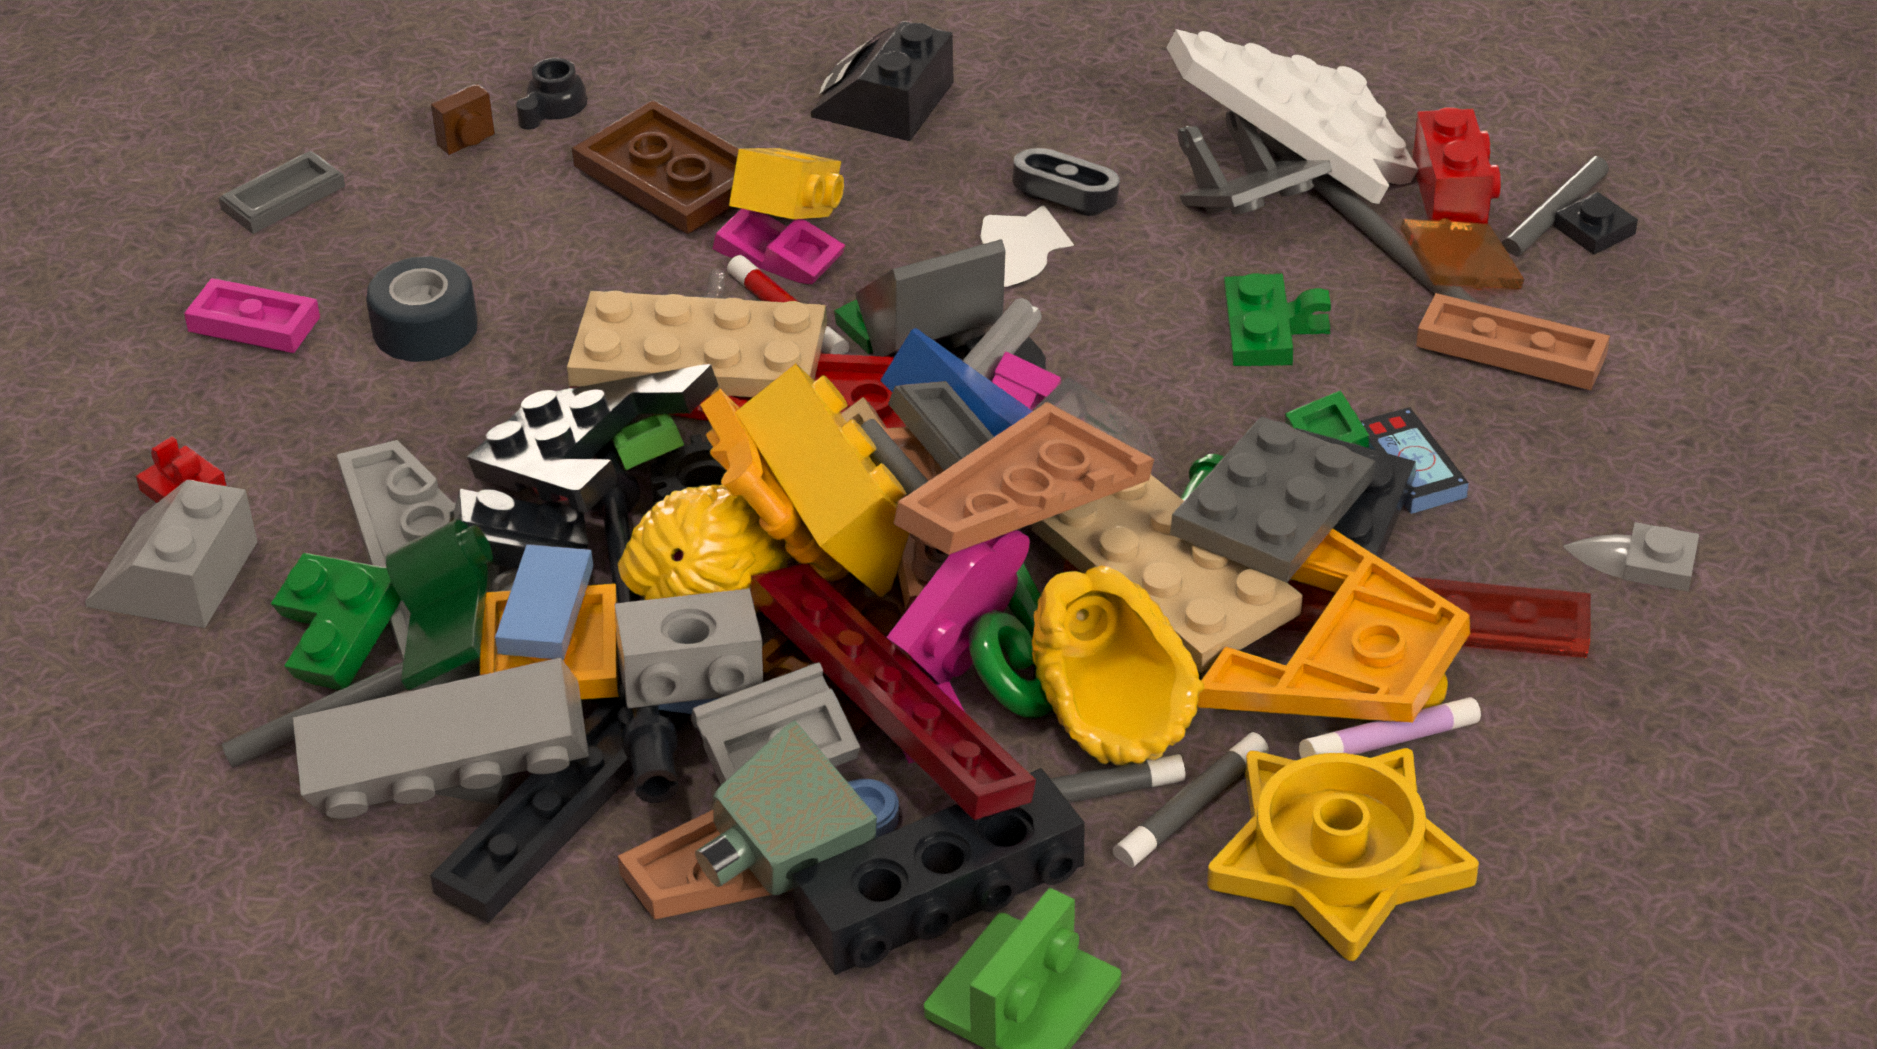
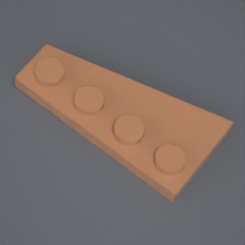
M1046 402L901 499L897 505L894 524L918 537L924 544L950 555L1149 481L1154 459Z

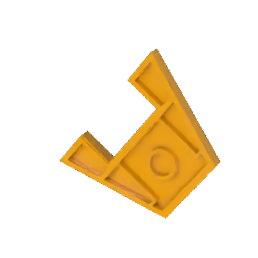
M1332 528L1291 579L1326 589L1336 594L1288 664L1283 665L1225 647L1201 680L1204 683V689L1199 694V702L1197 704L1199 708L1413 723L1470 635V615Z

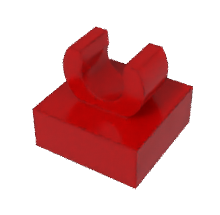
M173 436L151 449L152 459L155 464L136 475L139 490L156 503L186 480L227 486L224 472L185 445L179 449L177 440Z

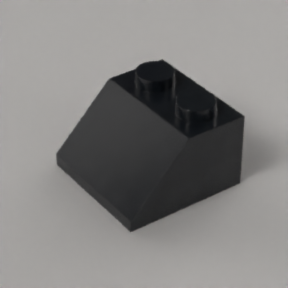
M902 21L854 57L843 78L831 86L813 108L811 117L911 141L954 83L953 32L932 28L924 23Z

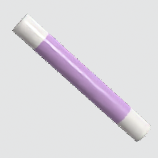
M1472 697L1421 709L1413 723L1378 720L1307 738L1300 742L1299 753L1301 759L1324 753L1357 755L1478 723L1481 711L1477 701Z

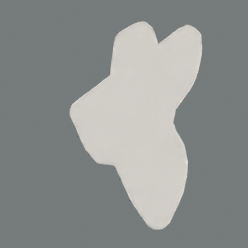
M1044 205L1026 217L985 216L980 235L983 244L1000 239L1003 240L1006 250L1004 287L1021 283L1038 275L1046 266L1047 255L1050 251L1074 245Z

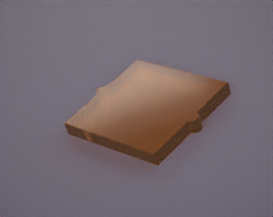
M1445 218L1441 219V221L1403 219L1400 229L1433 285L1468 286L1476 290H1483L1484 287L1522 289L1525 279L1489 224L1451 222Z

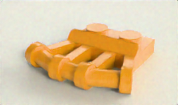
M719 389L700 405L712 426V429L706 433L709 442L713 446L710 455L727 470L722 477L721 483L733 496L742 495L759 514L760 526L773 539H784L786 541V551L796 561L802 564L810 563V566L827 581H838L844 578L849 571L818 545L735 413L740 407Z

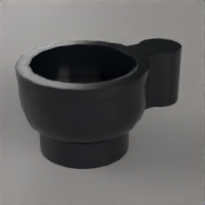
M548 58L534 65L532 68V79L527 88V97L521 98L516 102L518 123L522 129H535L544 119L552 120L572 117L585 108L588 99L586 88L580 76L576 74L575 66L571 61L563 58Z

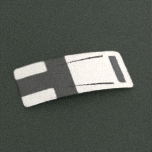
M891 28L879 33L843 58L828 74L819 94L843 78L854 57L866 44L874 41Z

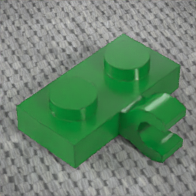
M1252 273L1245 276L1224 277V292L1233 366L1293 365L1291 335L1330 334L1328 314H1312L1318 311H1331L1329 290L1322 288L1309 289L1302 292L1294 301L1287 303L1283 273Z

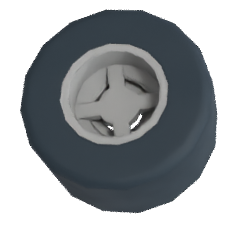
M425 256L411 257L394 262L379 271L367 287L366 302L373 339L381 351L393 358L410 362L434 361L455 354L468 345L477 332L478 318L472 280L463 267L448 259Z

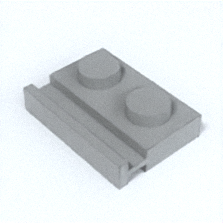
M819 662L694 707L692 710L691 721L700 732L704 741L703 747L721 785L786 725L794 720L802 727L834 767L856 759L860 750V745L833 689H829L825 682L823 669Z

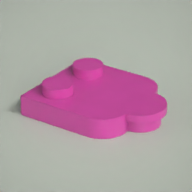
M1014 530L950 554L887 638L924 674L938 684L949 682L953 676L958 677L965 673L973 663L969 648L970 628L979 616L993 610L1004 611L1009 604L1018 583L1016 573L1022 566L1029 550L1030 541L1028 536L1019 530Z

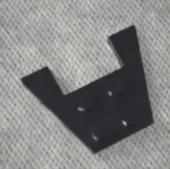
M703 364L559 391H539L525 398L521 403L522 408L505 423L489 430L486 434L487 439L470 453L467 459L476 479L517 492L525 489V485L537 489L542 500L555 503L561 499L560 496L568 498L571 509L579 512H588L619 482L611 460L591 459L638 414H690L719 385L712 365Z

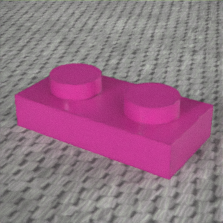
M211 278L185 311L184 316L188 332L295 353L319 320L320 313L317 299Z

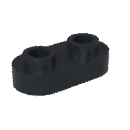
M1034 148L1021 151L1015 155L1012 182L1027 197L1038 200L1048 199L1072 207L1079 214L1095 216L1117 204L1120 178L1116 172L1107 167L1057 151Z

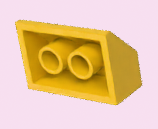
M795 363L735 413L818 545L879 597H882L892 588L910 534L894 524L898 502L906 495V492L884 464L881 463L877 467L874 465L869 455L877 450L876 446L854 419L848 422L845 421L840 412L848 404L831 381L824 375L815 381Z

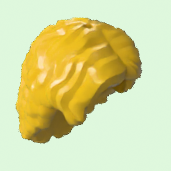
M723 484L695 488L687 487L681 491H674L671 495H666L663 501L657 502L652 507V510H649L642 517L640 523L634 528L632 537L618 562V570L621 579L630 590L643 596L644 600L749 589L751 576L787 568V560L791 555L786 551V541L784 539H773L760 526L759 514L741 494L733 496ZM683 551V559L678 562L675 561V553ZM754 604L755 613L757 614V613L762 612V611Z
M1101 565L1087 570L1085 574L1077 571L1057 574L1049 580L1041 593V597L1038 599L1037 610L1034 611L1035 626L1032 639V658L1037 667L1036 677L1042 684L1047 701L1052 704L1053 711L1057 714L1059 724L1065 727L1066 732L1070 734L1072 739L1078 742L1083 751L1086 750L1089 755L1096 757L1098 762L1103 764L1109 762L1115 765H1124L1129 762L1142 764L1146 759L1157 760L1162 757L1169 745L1173 746L1184 738L1185 729L1190 726L1192 719L1197 713L1199 694L1204 689V683L1199 679L1197 666L1191 653L1183 645L1181 638L1176 634L1173 626H1171L1168 617L1163 614L1159 604L1151 599L1143 587L1130 581L1119 571Z

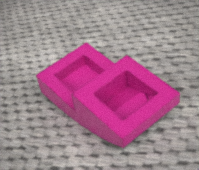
M741 208L716 233L712 249L731 258L742 255L757 268L798 283L813 284L843 254L845 244L804 219H795L787 227L765 213Z

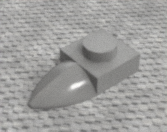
M1635 522L1632 535H1600L1577 540L1563 547L1586 565L1603 573L1624 580L1689 591L1699 534Z

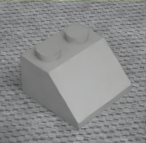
M192 480L183 482L140 516L86 599V606L205 628L257 543L246 490Z

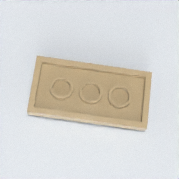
M591 291L567 365L569 386L581 387L703 364L712 365L719 385L710 395L721 389L727 396L754 397L795 363L812 379H815L827 326L826 305L803 304L796 301L769 302L742 300L739 298L685 297L678 294L651 295L624 293L621 291Z
M1150 475L1149 481L1032 524V531L1082 573L1085 574L1087 570L1103 565L1119 571L1130 581L1143 587L1151 599L1159 604L1163 614L1168 617L1171 626H1173L1176 634L1181 638L1185 648L1191 653L1197 670L1201 673L1213 665L1225 647L1241 650L1301 615L1303 595L1288 583L1170 535L1172 514L1184 500L1152 475Z

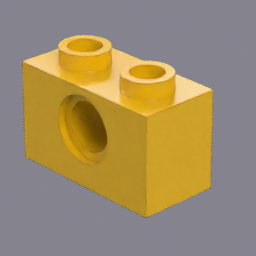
M781 148L739 149L729 206L789 219L829 217L833 208H837L843 195L844 178L839 174L841 161Z

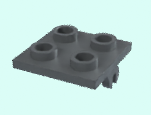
M1231 110L1226 112V124L1231 136L1237 142L1248 175L1227 182L1204 141L1200 129L1197 126H1186L1178 129L1179 145L1183 153L1188 157L1199 189L1180 195L1181 201L1185 206L1205 207L1207 214L1231 209L1232 214H1241L1259 209L1265 205L1264 196L1280 191L1281 196H1291L1308 191L1314 187L1313 178L1332 172L1330 160L1274 161L1255 126Z

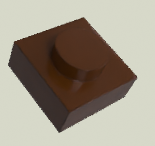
M478 83L431 103L437 146L448 155L468 146L477 145L485 138L495 134L490 95Z

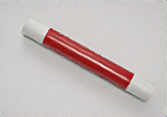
M735 256L729 262L727 272L761 301L799 302L744 256ZM827 325L821 351L825 354H845L849 351V343Z

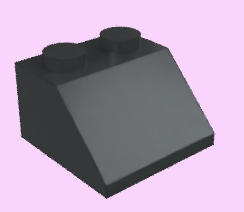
M996 240L892 269L857 291L855 296L874 355L882 357L896 356L908 334L914 328L920 330L936 343L950 340L953 350L965 347V341L985 334L984 330L994 325L1003 314L1006 256L1003 240Z

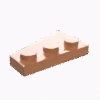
M713 810L617 856L621 877L654 920L772 895L767 892L749 868L720 887L715 886L704 874L696 859L695 851L720 835L714 824Z

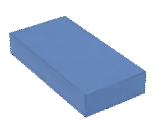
M526 545L495 636L498 654L547 659L561 657L564 660L593 569L591 550Z

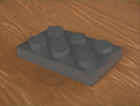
M1261 416L1172 514L1170 535L1287 583L1372 482L1376 461L1354 453L1342 445L1332 444L1298 431L1286 423L1273 421Z

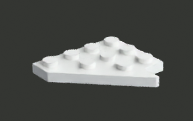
M1175 30L1166 48L1183 79L1306 160H1330L1332 172L1328 174L1372 203L1379 204L1389 187L1387 182L1398 185L1411 183L1418 171V167L1406 150L1405 141L1396 134L1385 116L1386 111L1376 102L1366 86V79L1359 72L1345 66L1333 69L1317 65L1311 59L1301 55H1293L1292 58L1273 54L1266 48L1253 43L1241 46L1225 42L1210 32L1202 31L1197 35Z

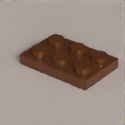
M655 100L648 102L572 147L573 164L576 168L687 234L732 207L729 206L739 148Z

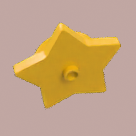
M1403 748L1372 758L1347 753H1324L1304 757L1299 760L1251 750L1247 752L1245 770L1251 819L1210 862L1207 877V886L1211 890L1293 906L1345 959L1355 961L1396 905L1474 886L1477 880L1479 861L1426 818L1424 805L1417 793L1414 756L1411 749Z

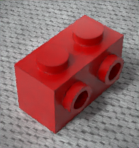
M1446 107L1435 111H1417L1413 161L1418 167L1416 178L1431 230L1487 228L1491 199H1498L1500 196V170L1497 164L1490 165L1489 134L1487 131H1480L1474 109Z

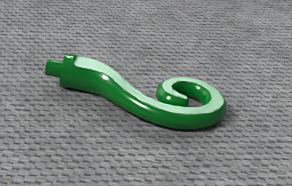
M1023 563L1016 573L1018 577L1017 587L1008 604L1015 617L1004 611L997 610L979 616L973 622L969 631V648L976 671L988 691L1010 711L1024 718H1038L1053 712L1052 704L1046 699V693L1042 689L1041 682L1036 677L1037 667L1032 658V639L1035 626L1034 611L1037 610L1038 599L1041 597V593ZM1000 645L1004 648L1014 669L1024 670L1034 664L1033 681H1027L1011 669L1004 659Z

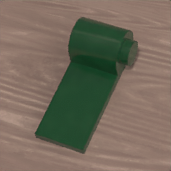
M455 519L388 552L385 556L388 575L393 587L410 612L401 682L408 691L480 657L488 579L487 563L493 560V554L486 536L478 526L468 527L462 520Z

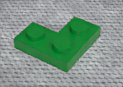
M309 553L301 555L271 602V605L281 616L297 622L310 624L284 665L294 678L313 685L336 690L344 689L350 685L402 601L393 587L387 568Z

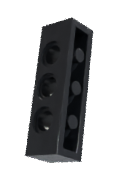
M1040 768L1030 772L1036 779L1032 803L973 820L958 804H955L792 874L795 918L834 975L855 966L868 968L882 961L891 950L918 938L924 940L937 938L959 920L982 910L986 912L998 911L1007 906L1016 895L1043 883L1055 885L1067 880L1077 868L1084 866L1085 822L1045 771Z

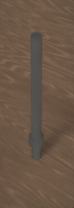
M1261 130L1259 135L1265 146L1281 159L1280 161H1307ZM1328 173L1312 179L1313 188L1431 293L1480 304L1343 183Z

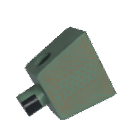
M794 720L786 725L717 789L713 795V820L720 835L696 850L695 856L704 874L717 887L722 886L749 868L768 893L780 895L793 889L792 874L875 839L877 817L802 727Z

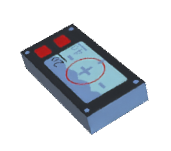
M1411 407L1361 420L1369 434L1370 449L1416 461V476L1404 502L1405 507L1411 514L1467 498L1469 482Z

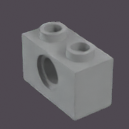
M750 588L615 604L618 660L627 708L720 698L763 683L762 638Z

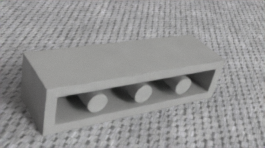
M561 657L293 717L301 796L321 814L326 813L328 817L337 819L362 815L368 811L369 805L391 800L402 804L427 801L434 797L436 790L461 785L468 789L491 787L500 783L504 775L526 770L534 774L555 773L567 768L571 760L589 757L578 680Z

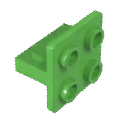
M1049 887L1022 921L1006 913H999L925 1001L924 1016L926 1019L985 1049H1071L1121 985V970L1078 949L1079 935L1074 932L1075 899Z

